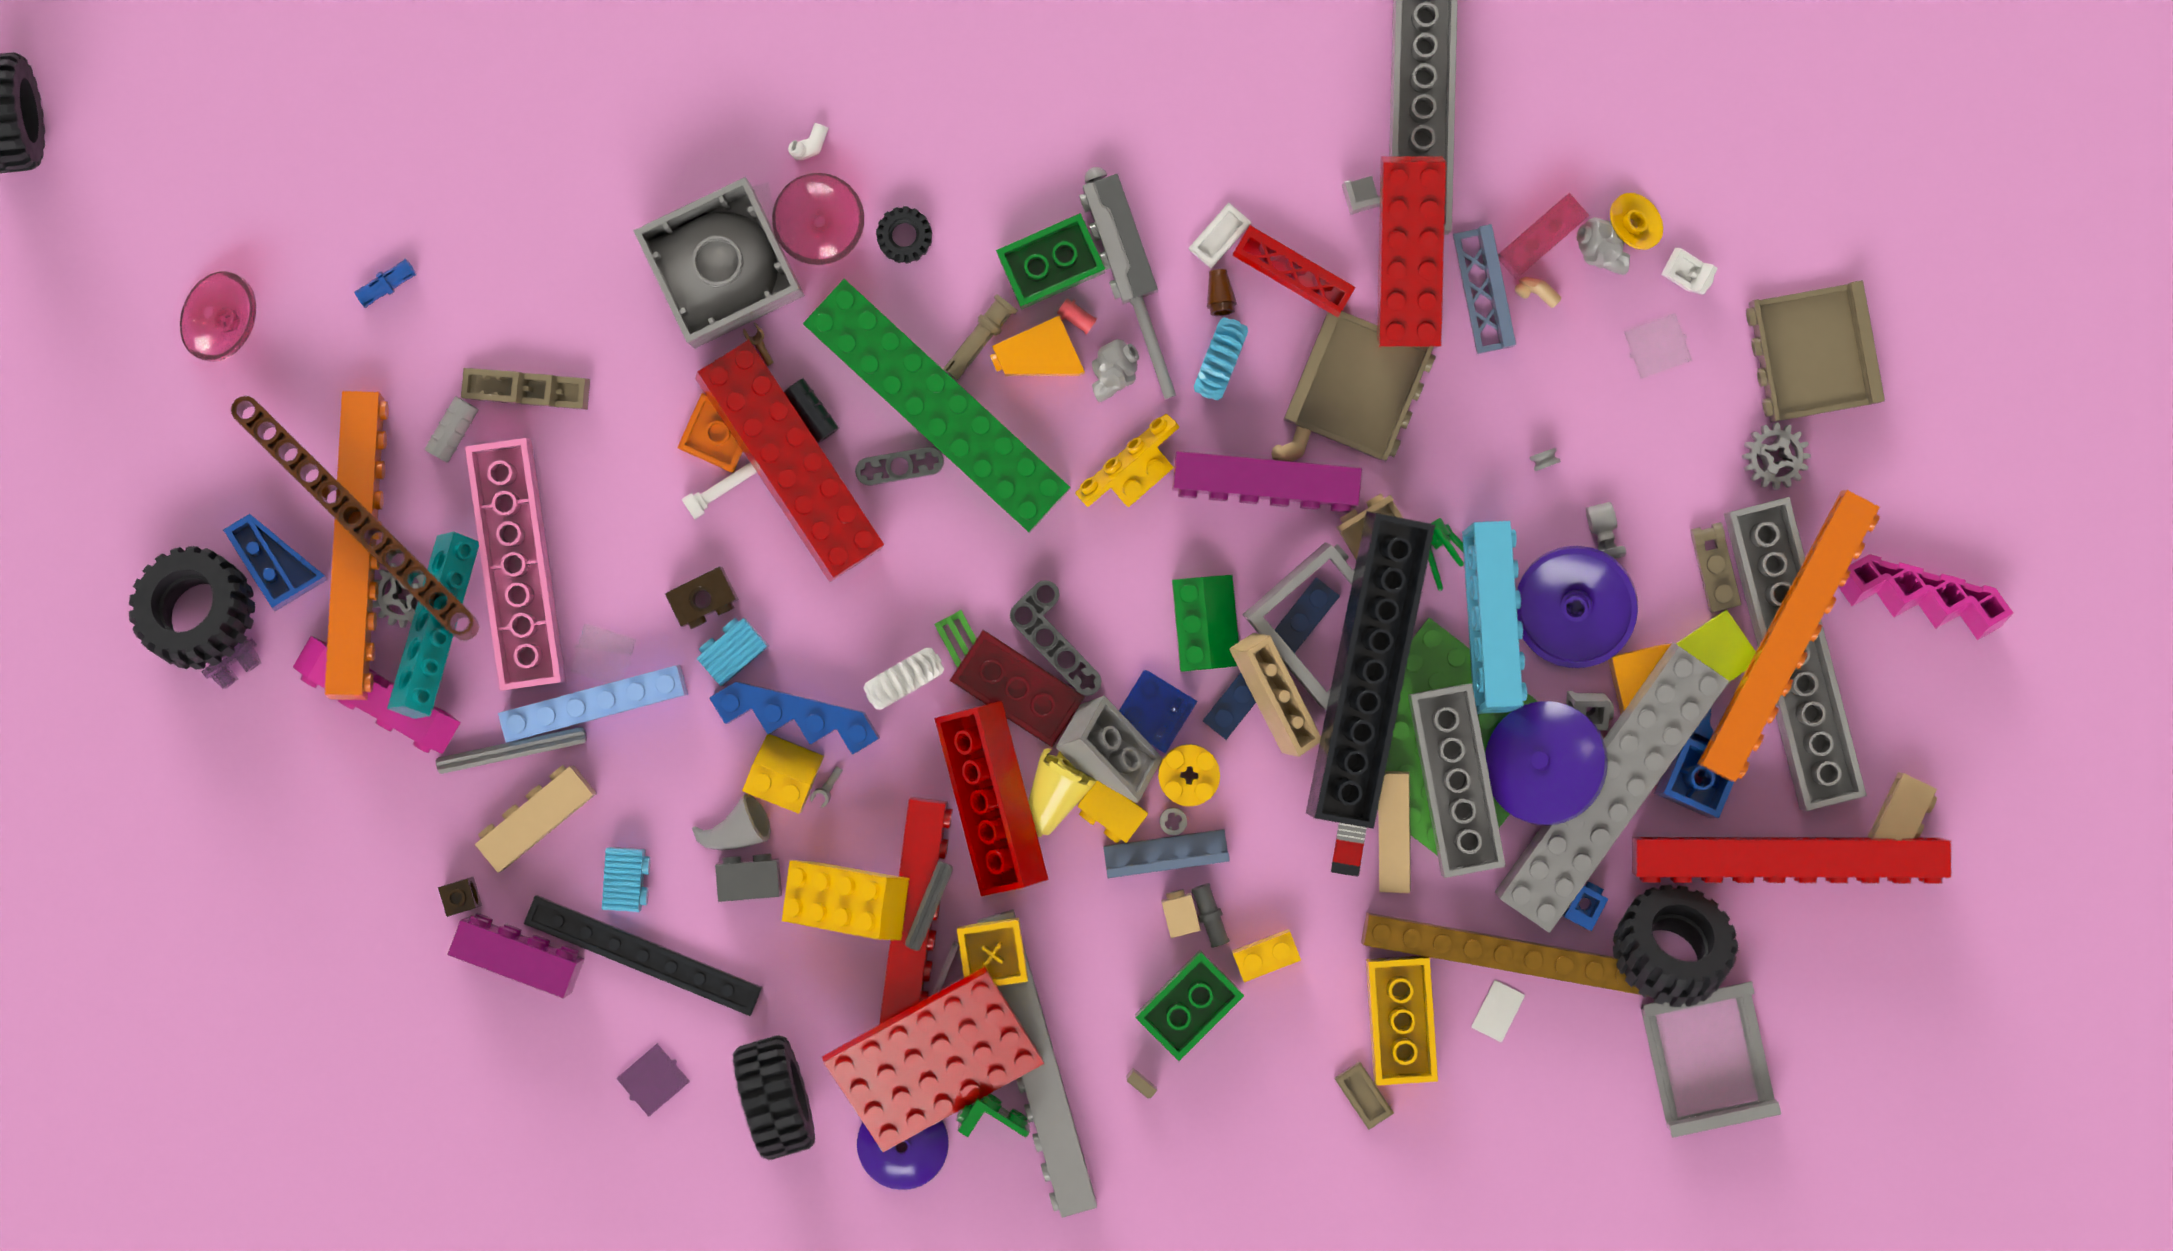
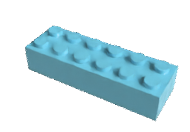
M1511 521L1474 522L1462 532L1473 693L1477 714L1508 713L1522 707L1523 701L1527 699L1526 683H1522L1521 670L1525 668V656L1523 652L1519 651V640L1523 637V626L1521 621H1517V609H1520L1521 596L1519 590H1515V578H1518L1519 566L1518 561L1513 560V548L1516 547L1517 543L1516 531L1511 529Z

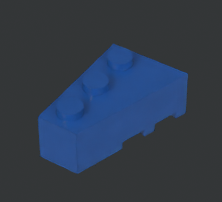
M251 514L223 529L274 612L328 580L323 573L312 566Z

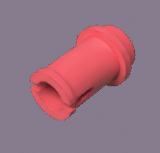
M1066 298L1057 314L1061 316V320L1066 319L1087 334L1097 318L1076 305L1075 299L1071 301Z

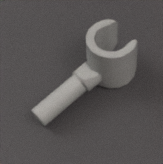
M836 766L827 782L811 794L810 801H813L817 793H821L825 796V802L820 808L825 807L831 799L830 791L843 770Z

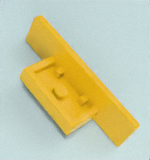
M1167 413L1153 420L1146 431L1139 437L1130 440L1123 451L1116 457L1106 461L1103 468L1093 477L1086 479L1075 492V495L1089 507L1111 488L1129 508L1174 468L1157 447L1179 429V425Z

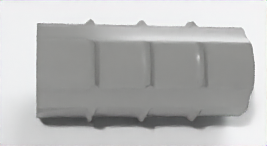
M456 396L449 408L446 409L445 415L425 447L427 452L445 462H449L453 453L457 450V446L462 438L465 437L464 434L479 410Z

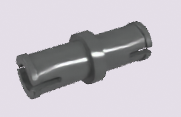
M1210 883L1193 888L1191 891L1194 894L1201 914L1198 918L1200 923H1204L1211 948L1228 943L1230 940L1227 937L1220 917L1223 913L1221 908H1217Z

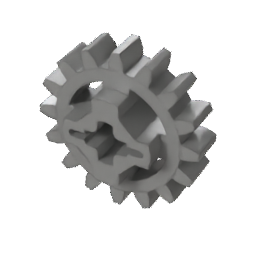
M1774 423L1771 431L1767 425L1761 426L1762 434L1760 435L1754 431L1750 434L1754 442L1744 443V446L1750 449L1749 453L1742 455L1743 459L1750 462V464L1744 467V470H1753L1754 474L1751 480L1755 481L1761 478V487L1763 488L1767 487L1770 482H1772L1773 490L1779 489L1781 482L1786 488L1792 486L1791 478L1800 481L1802 477L1798 471H1806L1809 468L1803 463L1804 459L1811 458V454L1803 453V448L1809 444L1808 442H1799L1798 439L1802 435L1800 431L1793 435L1791 434V425H1786L1781 430L1780 424ZM1770 436H1777L1772 445L1761 443ZM1790 443L1794 447L1796 456H1793L1789 449ZM1779 450L1778 455L1786 461L1773 463L1774 457L1768 452ZM1757 456L1762 460L1763 469L1760 468L1757 462ZM1780 468L1791 469L1786 475L1775 477Z
M391 563L392 567H397L396 563ZM381 569L379 572L383 578L381 580L374 579V582H378L379 594L377 601L373 603V608H381L378 614L379 618L389 616V625H394L399 620L400 628H406L408 620L412 624L418 600L411 593L406 596L407 602L399 599L398 595L402 593L401 588H406L390 572ZM418 575L415 578L419 583L412 584L413 588L423 586L425 575ZM391 581L392 586L389 593L385 594L386 586ZM396 605L401 607L405 615L393 612L389 606Z

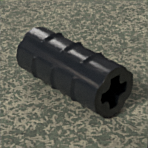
M804 378L795 382L784 391L817 443L824 441L839 429L832 415L828 413L823 403L820 402L814 390L810 388Z

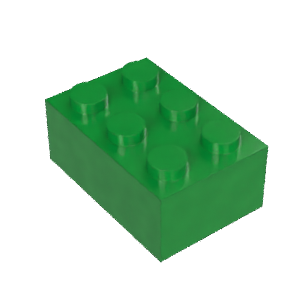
M1081 213L996 250L1021 310L1105 273V267Z
M1199 950L1135 1014V1018L1180 1061L1244 997V994Z

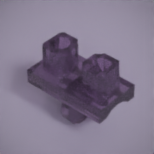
M252 638L246 639L243 644L239 643L234 647L236 652L228 658L224 655L221 657V663L215 666L209 665L201 672L206 679L213 678L222 689H226L238 680L229 667L233 663L238 661L246 672L251 671L262 663L254 649L258 645Z

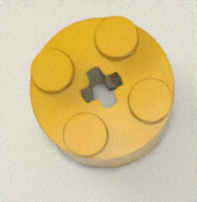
M1182 744L1171 749L1163 757L1158 769V780L1164 794L1171 801L1182 806H1197L1208 801L1216 792L1220 782V769L1214 756L1205 748L1195 744ZM1191 766L1193 772L1198 773L1197 778H1192L1191 783H1186L1185 778L1180 777L1181 772H1186L1187 767Z

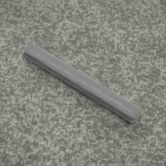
M583 727L448 755L437 758L436 766L438 772L443 774L583 744L586 742V733Z

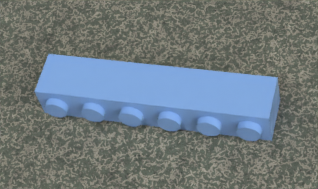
M675 665L500 712L498 716L505 742L508 743L688 695L681 665Z

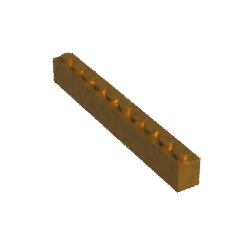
M1366 912L1361 943L1365 946L1638 994L1639 989L1635 986L1631 988L1625 981L1627 976L1625 973L1621 974L1616 966L1619 959H1615L1612 956Z

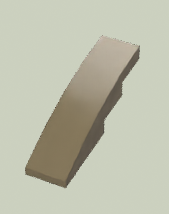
M464 368L461 398L588 410L590 379L516 371Z

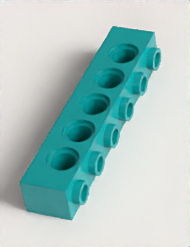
M456 532L437 535L427 570L463 604L479 549V542ZM447 596L438 597L434 602V609L444 608L448 601ZM419 601L387 707L391 711L413 719L431 716L454 636Z

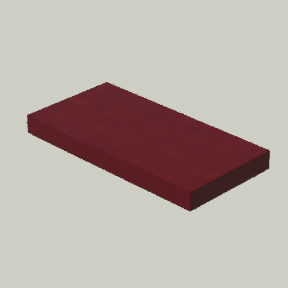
M985 630L981 631L949 680L984 704L1002 701L1007 719L1051 748L1085 698L1084 695Z

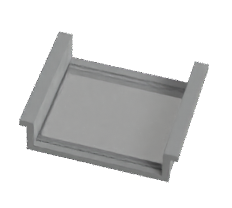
M1752 981L1718 988L1709 999L1699 1001L1697 1005L1690 1007L1686 1006L1685 1003L1681 1007H1670V1003L1667 1002L1663 1005L1655 1002L1643 1004L1641 1012L1666 1125L1671 1132L1672 1138L1781 1115L1779 1102L1774 1098L1752 999V994L1755 993Z

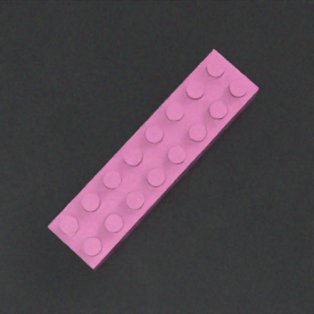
M520 438L465 446L499 689L504 691L566 682L532 440Z

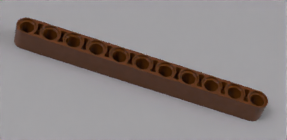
M241 396L235 399L231 406V413L234 419L450 633L459 640L464 641L476 636L479 630V623L476 617L252 397ZM248 407H254V414L250 418L243 419L244 410ZM269 428H276L274 437L264 440L265 431ZM293 448L297 449L296 457L290 461H285L286 452ZM314 469L318 470V477L312 482H306L308 472ZM335 490L340 491V496L336 502L327 503L329 493ZM353 512H361L359 522L349 524V516ZM378 532L383 534L382 541L378 545H370V538L373 534ZM396 554H404L403 563L400 566L392 567V558ZM418 575H425V584L420 588H413L414 578ZM440 596H447L446 606L439 610L434 609L435 600ZM463 617L469 618L468 627L463 631H456V622Z

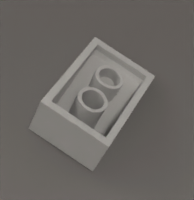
M1105 695L1080 704L1056 746L1076 769L1133 802L1140 801L1163 759Z

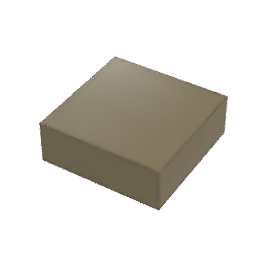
M1134 1068L1126 1076L1127 1082L1147 1099H1151L1157 1092V1087Z

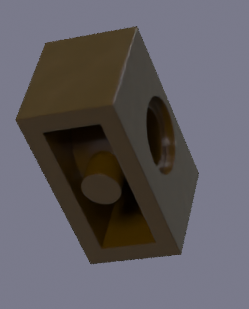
M720 566L665 593L680 626L685 627L689 625L690 629L706 623L705 616L715 611L720 616L734 609L733 602L739 600L723 567ZM700 591H707L711 596V603L706 608H700L696 604L695 598Z

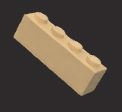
M1252 633L1229 648L1281 752L1300 757L1319 744L1321 736L1271 636Z
M564 765L559 767L549 776L552 781L544 788L540 784L525 796L528 799L526 803L521 807H518L516 804L501 815L505 820L495 827L493 824H490L478 834L481 839L475 846L497 873L504 871L597 794L574 765L569 766L567 769Z

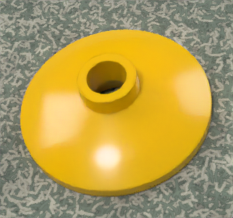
M1624 193L1614 200L1610 209V219L1620 239L1627 245L1639 250H1647L1656 246L1663 235V222L1656 207L1647 198L1636 193Z

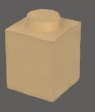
M1184 889L1167 893V899L1161 900L1170 937L1174 938L1201 931L1191 893L1185 894Z

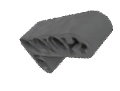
M1047 580L1040 581L1012 607L1010 620L1079 693L1087 696L1093 695L1101 687V677L1086 659L1044 617L1057 603L1060 594L1058 587L1053 582ZM1045 585L1052 587L1055 592L1054 599L1049 603H1042L1037 598L1038 589ZM1020 607H1028L1032 611L1033 617L1028 624H1019L1015 619V612ZM1041 629H1049L1054 634V641L1051 645L1044 647L1038 644L1036 635ZM1066 650L1072 652L1075 656V664L1068 669L1062 668L1057 661L1058 655ZM1080 662L1086 665V668L1081 669L1086 676L1093 674L1096 677L1093 681L1096 686L1092 690L1089 687H1086L1084 690L1080 687L1082 680L1077 674L1074 679L1068 676L1069 673L1077 669Z

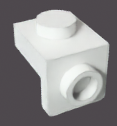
M1675 247L1661 275L1689 292L1705 294L1712 285L1718 268L1712 264L1700 261L1683 249Z

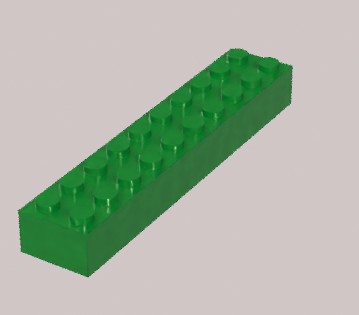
M843 279L803 322V325L1028 533L1040 523L1071 489L1066 482L847 280Z

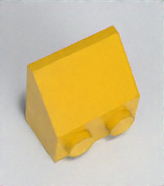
M767 734L753 762L742 791L800 814L803 811L824 755L772 734Z

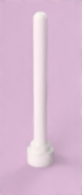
M750 462L702 494L699 492L694 495L690 493L682 501L693 518L697 519L705 514L704 510L708 508L707 504L757 472Z

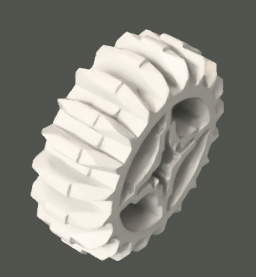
M932 648L922 649L866 682L863 687L867 694L866 697L875 709H883L940 676L944 671L940 657Z

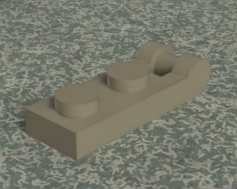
M1722 523L1712 524L1711 528L1703 530L1700 527L1691 529V538L1710 613L1742 605ZM1714 540L1716 548L1706 551L1705 542Z

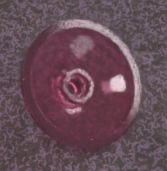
M826 173L806 174L791 181L778 195L772 213L773 230L777 241L785 252L802 263L817 266L835 263L850 254L861 239L865 222L863 206L854 189L844 180ZM823 217L825 224L822 227H816L814 225L815 218Z
M220 271L206 276L194 286L184 302L180 316L181 338L186 349L193 356L204 361L217 362L229 358L244 345L252 332L256 318V299L249 283L237 274Z

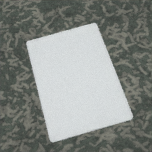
M1494 980L1471 1027L1502 1042L1525 995Z

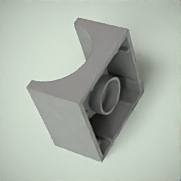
M746 177L634 230L685 340L693 348L700 347L805 296L760 201Z

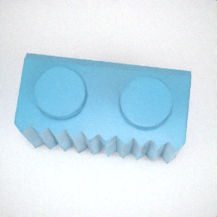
M734 618L722 628L725 634L717 641L711 638L698 649L702 654L697 657V660L720 686H724L769 647L746 618L740 621Z
M606 848L602 910L640 912L642 905H647L648 887H643L644 875H649L650 856H645L646 849Z

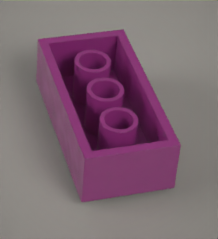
M479 913L460 920L448 951V956L563 999L572 993L585 960L578 956L579 951L563 945L561 948L552 947L549 945L550 940L538 935H533V937L520 935L521 929L508 924H504V927H499L492 924V918Z

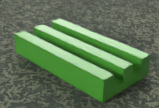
M962 610L934 624L957 668L961 660L943 626L949 625L962 652L966 656L969 649L954 621L959 618L972 644L977 638Z

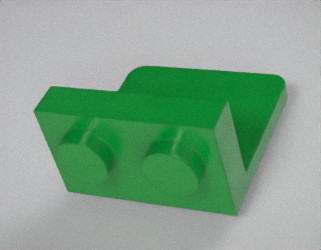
M991 1093L981 1099L977 1098L969 1106L965 1105L957 1114L956 1119L959 1122L958 1132L967 1138L984 1112L1026 1138L1030 1133V1125L1024 1114L1014 1108L1011 1112L1004 1109L1001 1105L1002 1101Z

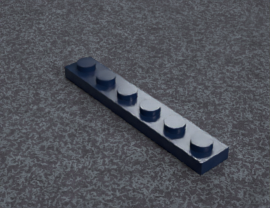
M1316 577L1274 629L1294 654L1340 595ZM1241 672L1203 719L1205 724L1226 740L1256 703Z

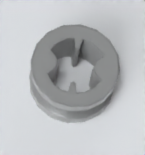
M1556 447L1530 457V460L1536 463L1535 471L1561 462L1560 458L1555 457Z
M1168 808L1160 816V826L1168 835H1178L1187 826L1186 815L1178 808ZM1170 813H1175V817L1178 814L1182 817V821L1178 823L1179 828L1177 830H1172V826L1169 829L1165 826L1164 822L1168 821L1167 815Z

